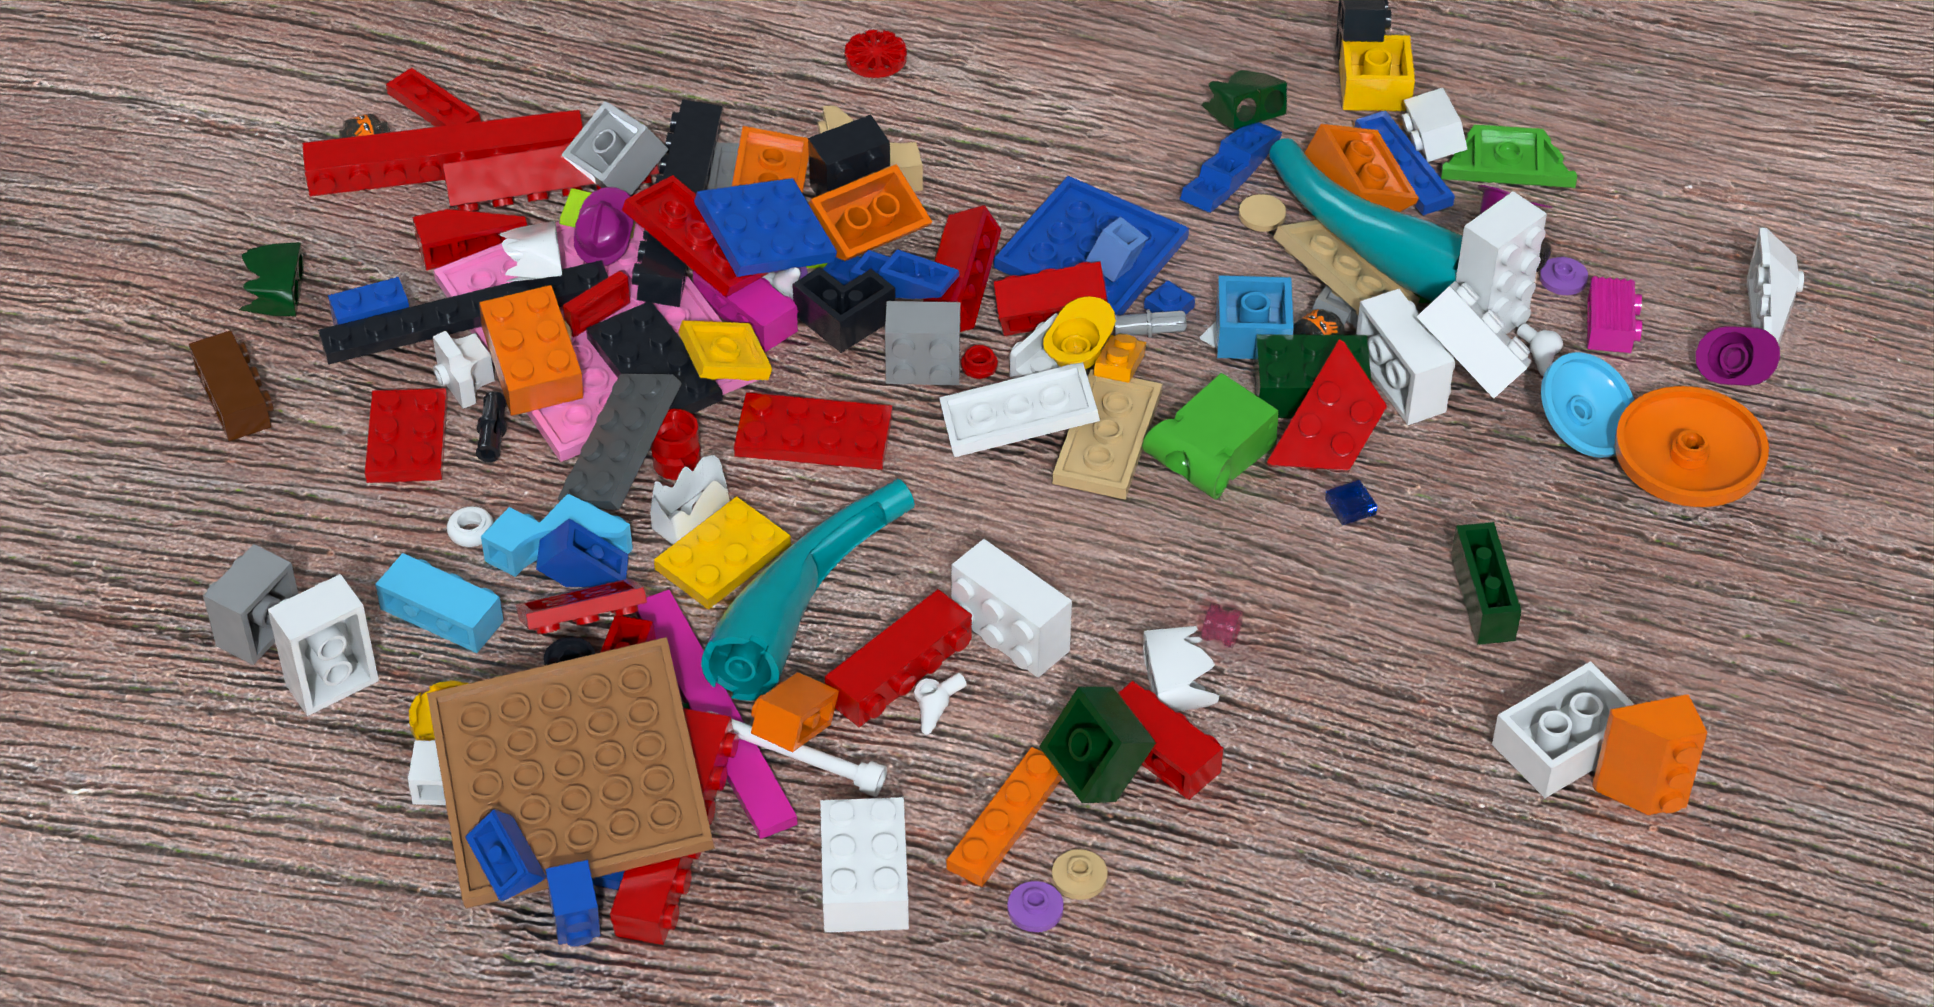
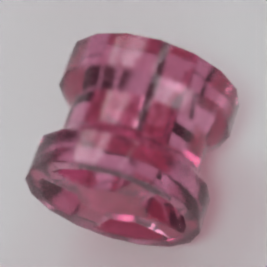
M1212 602L1203 623L1201 638L1209 642L1214 639L1219 640L1225 647L1233 648L1241 630L1243 611L1237 609L1226 611L1223 610L1220 604Z

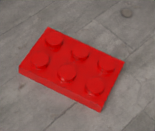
M446 388L372 391L365 463L366 483L442 480L448 406Z

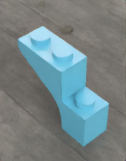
M567 494L541 522H538L529 514H522L509 507L481 536L484 560L516 577L525 567L537 561L539 540L568 519L573 520L629 554L633 550L630 524L623 518L611 515L595 507L592 503L582 501L570 494Z

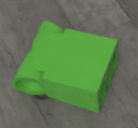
M1220 373L1176 413L1174 419H1167L1155 425L1145 436L1142 448L1147 454L1172 471L1184 476L1192 485L1214 500H1217L1226 489L1230 479L1234 480L1277 444L1278 410L1223 373Z

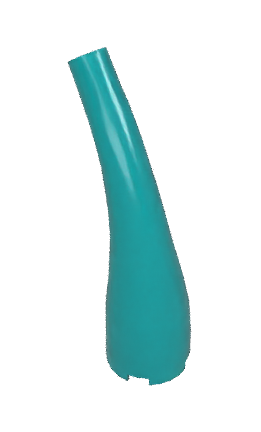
M1280 139L1272 145L1269 157L1282 180L1299 202L1329 231L1378 271L1398 285L1431 302L1456 281L1462 235L1429 221L1389 209L1355 195L1323 174L1309 160L1293 139Z
M897 478L827 518L784 551L742 590L720 618L702 655V671L712 687H715L716 683H718L723 688L733 692L731 698L741 701H753L760 695L769 692L779 682L795 641L801 619L821 582L856 546L914 508L913 496L902 480Z

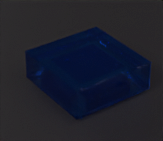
M1361 480L1326 491L1325 500L1342 526L1376 515L1377 504Z

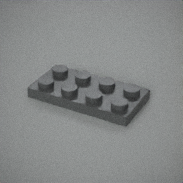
M620 374L612 387V391L602 411L597 417L586 443L581 448V453L571 473L565 480V485L558 497L559 501L567 494H570L582 501L592 503L599 509H620L682 384L673 374Z

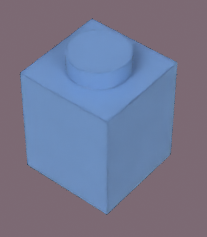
M1119 217L1102 230L1086 261L1090 263L1101 261L1104 276L1115 282L1132 268L1148 237L1122 217Z

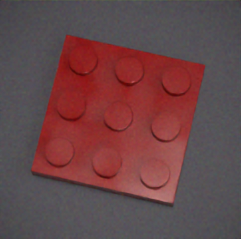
M628 578L515 605L518 619L529 630L533 629L537 634H545L560 630L559 623L572 620V622H576V625H583L599 621V614L611 611V613H615V616L638 612V605L647 603L644 587Z

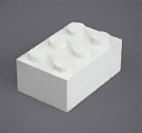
M1454 281L1417 318L1478 383L1495 398L1528 368L1531 362L1528 358L1530 350L1518 337L1515 336L1511 340L1502 331L1505 324L1491 309L1485 313L1476 303L1479 296L1467 283L1464 282L1460 286Z
M1396 289L1360 301L1356 335H1367L1371 377L1405 423L1411 425L1447 411L1448 399L1451 394L1452 374L1455 369V359L1417 318L1419 314L1415 304L1412 301H1408L1400 289Z
M985 539L981 540L951 565V599L972 614V631L981 636L987 645L999 649L1010 657L1016 666L1028 670L1039 678L1070 651L1072 600Z
M341 574L327 581L320 582L316 586L268 608L285 684L307 716L379 681L364 606Z
M1590 661L1498 714L1492 745L1544 798H1547L1596 769L1610 709L1635 704Z
M904 797L821 800L824 933L909 929Z

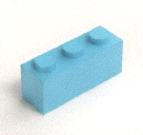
M404 553L400 555L375 584L381 610L475 653L480 651L504 622L500 596L496 595L488 588L475 586L464 581L454 573H446L433 567L423 559H415Z

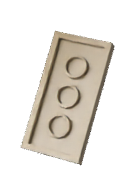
M1318 220L1278 226L1273 238L1284 247L1289 255L1296 257L1303 263L1309 273L1318 277L1329 286L1334 295L1342 298L1355 309L1357 315H1359L1360 301L1396 289H1400L1407 300L1412 301L1417 307L1420 298L1374 268Z
M1091 369L1088 380L1100 421L1069 429L1053 472L1052 484L1126 500L1143 450V440L1150 430L1162 395V384L1132 378L1127 383L1093 376L1094 369Z

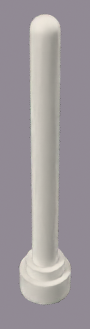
M731 718L733 731L738 734L739 739L854 781L853 784L859 787L860 792L877 797L882 789L887 774V766L870 761L868 764L861 762L860 765L805 745H802L794 752H790L751 734V725Z

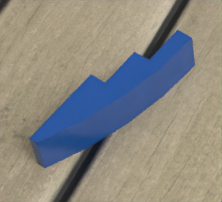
M1260 122L1239 128L1221 141L1218 154L1202 164L1199 177L1183 187L1180 200L1211 213L1245 183L1268 156L1272 145L1281 139L1282 132Z
M898 249L891 257L871 250H867L862 257L856 256L847 261L835 257L834 262L828 263L823 268L824 271L843 286L872 269L895 287V298L904 299L940 298L959 277L958 269Z

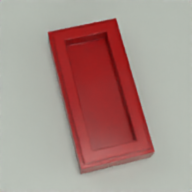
M619 270L563 305L564 321L570 326L573 338L586 331L587 327L599 323L631 303L628 276Z

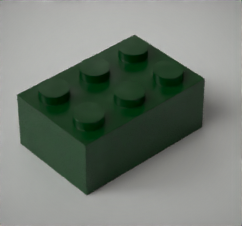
M1256 334L1254 355L1255 395L1278 410V418L1293 419L1339 339L1345 342L1371 381L1367 335Z

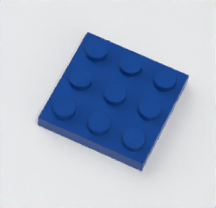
M793 178L703 190L696 193L694 203L737 277L832 263L835 260L837 254L835 247Z

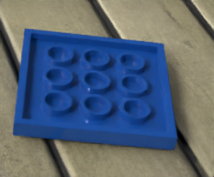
M1067 176L994 257V268L1011 276H1025L1039 273L1045 269L1057 270L1087 262L1086 259L1102 230L1119 217H1122L1148 237L1147 242L1129 271L1115 282L1104 276L1108 302L1115 311V315H1123L1188 239L1189 227Z

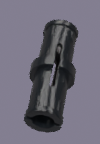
M488 392L486 397L484 396L482 416L477 421L476 428L479 433L476 456L484 462H495L498 460L501 454V439L507 430V423L504 420L507 403L504 394L500 392Z

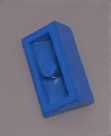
M493 809L465 836L499 900L505 901L539 884L546 878L542 867L513 816Z

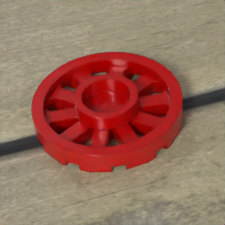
M867 30L864 34L858 33L850 38V41L845 45L844 58L847 67L854 73L868 78H883L899 72L905 66L907 48L903 39L896 37L895 33L883 30V32Z

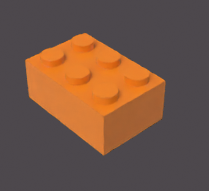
M552 285L479 302L482 330L511 416L583 398L582 372Z

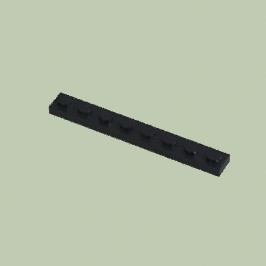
M599 260L563 269L562 276L514 281L319 329V337L329 365L433 339V336L444 331L450 335L482 327L479 302L552 285L558 306L562 307L565 303L608 278L602 261Z

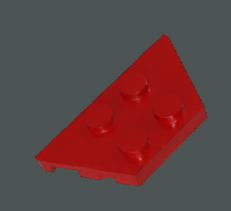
M1339 339L1266 465L1276 468L1281 466L1305 470L1350 471L1386 410L1387 405L1342 340Z

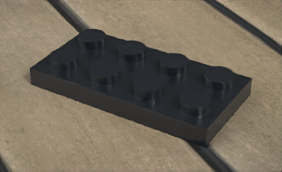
M651 301L586 328L587 339L617 378H619L620 374H673L682 384L669 409H681L693 414L723 400L722 389L714 380L699 377L682 339Z

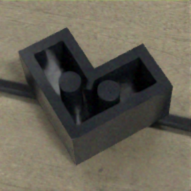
M1338 0L1335 44L1338 60H1340L1342 39L1343 41L1384 42L1386 30L1391 29V9H1388V0Z
M872 115L808 138L810 187L816 196L890 166V141Z
M819 267L792 284L793 301L798 309L797 318L840 353L885 326L887 301H895V287L872 269L843 286Z

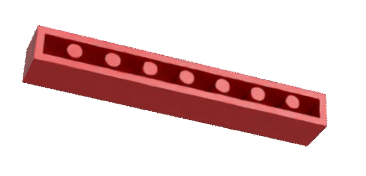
M580 109L302 143L304 171L309 196L445 180L443 164L570 145L583 129Z

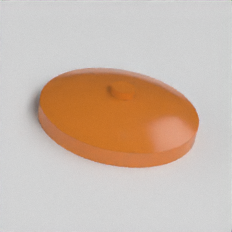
M1672 386L1643 394L1631 402L1624 410L1619 419L1614 446L1619 464L1635 484L1664 501L1690 507L1724 505L1747 495L1763 477L1769 456L1768 438L1758 419L1736 400L1719 392L1700 387Z

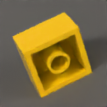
M1384 35V42L1343 41L1342 39L1339 73L1343 110L1406 111L1404 100L1413 97L1415 84L1410 35Z

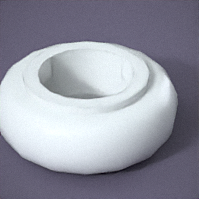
M470 506L461 508L449 517L447 523L448 536L454 543L463 547L479 546L482 544V534L494 523L493 517L480 507ZM468 524L479 525L478 527L471 530H466L462 528Z

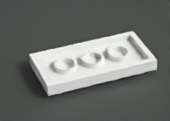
M1083 362L939 397L954 458L1100 421Z

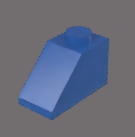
M568 519L539 540L536 570L565 587H593L626 579L629 554L573 520Z

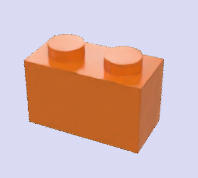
M797 672L784 682H779L775 688L756 699L751 711V716L754 718L751 734L790 752H794L831 725L839 690Z

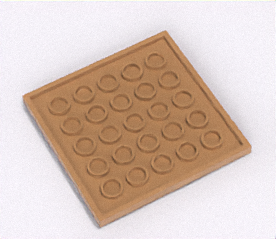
M667 637L427 693L461 896L465 909L500 901L465 838L493 809L513 816L545 875L546 868L588 860L591 877L595 878L715 849ZM547 877L539 884L513 897L548 889Z

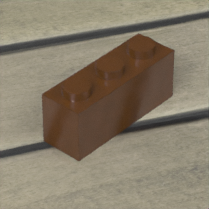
M229 330L189 343L195 371L228 442L271 428L268 413L274 411L268 391H260L259 387H262V382L255 366H248V363H251L244 342L237 343L232 331Z

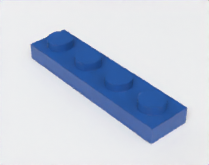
M1386 110L1355 120V128L1378 130L1419 197L1414 205L1423 216L1453 206L1455 195L1422 154L1416 151L1413 143Z

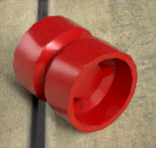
M669 409L651 445L654 470L665 479L677 480L684 467L694 471L701 460L698 422L693 414L681 409Z

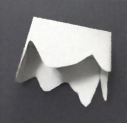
M555 221L523 226L499 234L507 238L502 242L504 251L517 262V266L508 269L505 275L518 277L509 279L506 282L563 275Z
M714 455L703 457L698 462L694 471L684 467L673 487L662 486L659 481H655L650 511L652 529L671 544H675L730 502L719 458Z
M1197 626L1144 631L1143 658L1151 691L1162 703L1175 712L1209 707L1219 700V695L1205 691L1204 686L1194 682L1195 679L1211 670L1215 665L1213 660L1200 647L1193 645L1203 639L1200 637H1189L1198 630Z

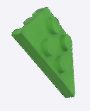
M1474 124L1467 133V150L1455 153L1449 163L1445 162L1442 165L1441 179L1569 188H1575L1577 182V173L1574 170L1568 171L1563 164V154L1557 147L1552 145L1551 138L1545 130L1537 128Z

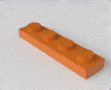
M1034 747L1030 748L947 858V870L983 887L1063 779L1044 752Z

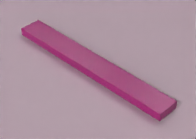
M666 590L646 597L647 603L639 604V611L635 612L638 619L653 621L656 640L667 637L679 692L684 703H688L691 710L712 711L721 715L731 716L732 719L744 723L726 689L716 683L715 687H712L705 678L701 666L704 650L671 591ZM739 739L736 755L734 758L729 757L726 765L727 781L759 839L798 825L796 813L758 746Z

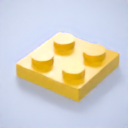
M682 320L678 333L700 378L711 380L741 379L744 381L769 380L772 367L750 323Z

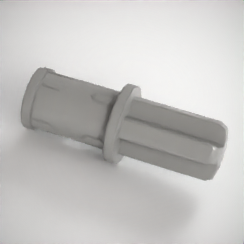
M1148 309L1146 313L1115 315V336L1119 334L1131 336L1148 335V338H1152V334L1184 332L1187 327L1184 311L1150 313V309Z

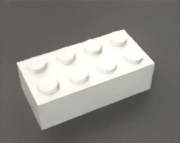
M1514 191L1464 226L1456 282L1460 286L1465 282L1479 296L1476 303L1485 313L1491 309L1504 322L1505 326L1502 331L1505 334L1515 327H1520L1526 323L1530 317L1531 298L1536 288L1534 283L1535 276L1541 261L1539 254L1546 234L1544 227L1547 213Z

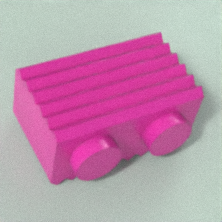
M1603 276L1591 278L1587 297V349L1631 353L1634 341L1640 342L1642 320H1637L1636 316H1640L1642 295L1635 294V281L1633 279L1627 281L1625 278L1622 280L1616 278L1613 280L1611 277L1605 279Z

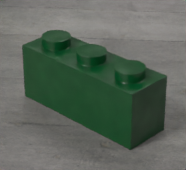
M1495 523L1457 525L1451 558L1477 645L1516 641L1522 611Z

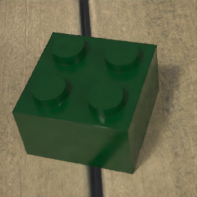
M1078 687L1039 747L1081 803L1117 802L1156 742L1113 687Z

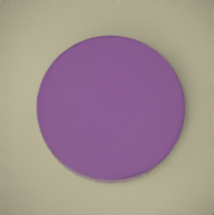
M1556 257L1549 259L1541 267L1540 281L1552 293L1574 295L1581 292L1587 285V269L1577 260L1567 257Z
M1040 881L1023 883L1017 886L1008 898V915L1011 921L1025 931L1043 932L1057 925L1062 918L1063 898L1059 891L1048 883Z

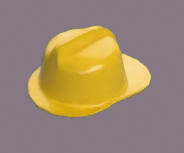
M1088 296L1071 301L1060 311L1052 326L1046 332L1043 339L1045 352L1060 367L1083 362L1085 370L1091 368L1113 331L1116 323L1115 311L1108 302L1101 298Z

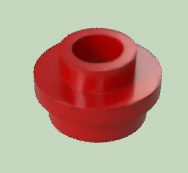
M975 345L968 348L961 359L962 371L971 378L984 379L990 377L996 372L998 367V360L994 352L984 345Z

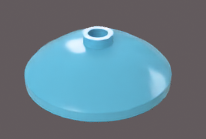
M1581 352L1568 353L1555 360L1547 368L1541 384V399L1546 417L1554 431L1564 442L1582 454L1591 457L1606 458L1616 455L1614 445L1619 419L1624 410L1635 399L1628 384L1610 364L1591 354Z

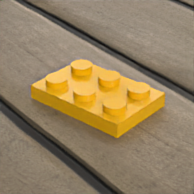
M736 496L654 559V567L657 572L709 610L790 547L791 536Z

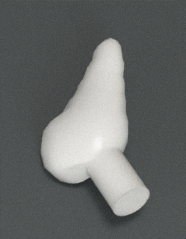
M795 267L778 271L777 273L771 272L762 278L767 279L772 287L782 295L788 296L793 300L792 284L799 280L801 272L799 268Z
M1524 323L1518 328L1517 335L1530 344V352L1533 355L1537 369L1544 376L1547 368L1552 364L1554 356L1561 351L1563 339L1555 331L1542 330L1538 332Z
M960 673L953 675L942 683H938L934 679H923L916 685L914 696L919 703L921 731L924 735H929L936 726L944 709L948 706L949 696L966 687V681Z

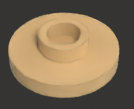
M1265 194L1252 195L1240 204L1239 218L1246 227L1261 232L1272 231L1284 223L1286 208L1276 197Z
M1077 849L1065 852L1053 864V884L1062 895L1068 898L1085 900L1095 897L1105 888L1107 883L1108 871L1106 864L1101 857L1091 851Z

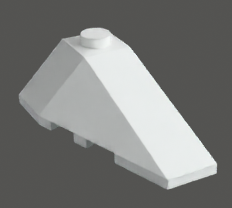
M1759 228L1747 275L1752 328L1767 330L1780 344L1796 293L1803 290L1804 272L1798 271L1797 257L1767 228Z

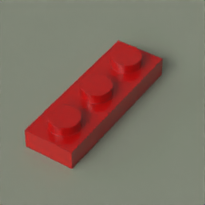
M412 67L386 83L388 95L435 127L481 121L479 112Z

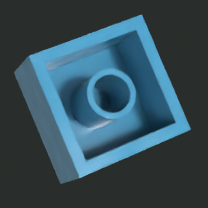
M1219 276L1216 301L1217 358L1254 359L1256 334L1293 335L1291 277Z

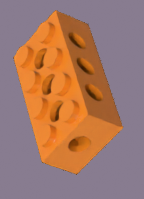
M743 126L732 186L793 178L803 194L809 157L808 138Z

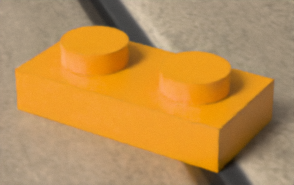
M1128 334L1111 335L1095 362L1093 376L1129 383L1145 355L1146 342L1138 341L1134 336Z

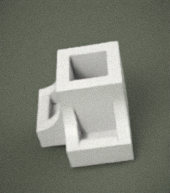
M446 331L433 336L437 365L433 366L437 381L441 386L446 385L463 409L476 404L475 393L477 390L495 381L490 353L475 333L459 339L451 338Z

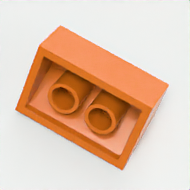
M1320 124L1304 152L1309 160L1329 179L1367 201L1401 212L1416 204L1419 199L1378 130Z
M897 164L812 198L808 203L837 251L836 257L843 261L852 259L866 253L867 250H873L930 226L933 222Z
M1689 694L1610 709L1592 784L1596 792L1647 815L1662 812L1674 813L1682 808H1687L1708 733Z

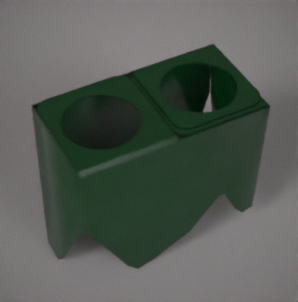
M1240 70L1230 76L1228 83L1220 81L1210 82L1209 88L1214 94V98L1210 99V102L1202 104L1222 124L1233 130L1285 115L1287 111V82L1265 73ZM1251 98L1255 101L1256 107L1243 105L1237 113V108L1244 99Z
M301 243L269 244L251 248L242 254V259L247 269L259 277L244 283L243 288L258 298L253 300L251 304L242 306L239 310L271 316L296 317L304 275Z

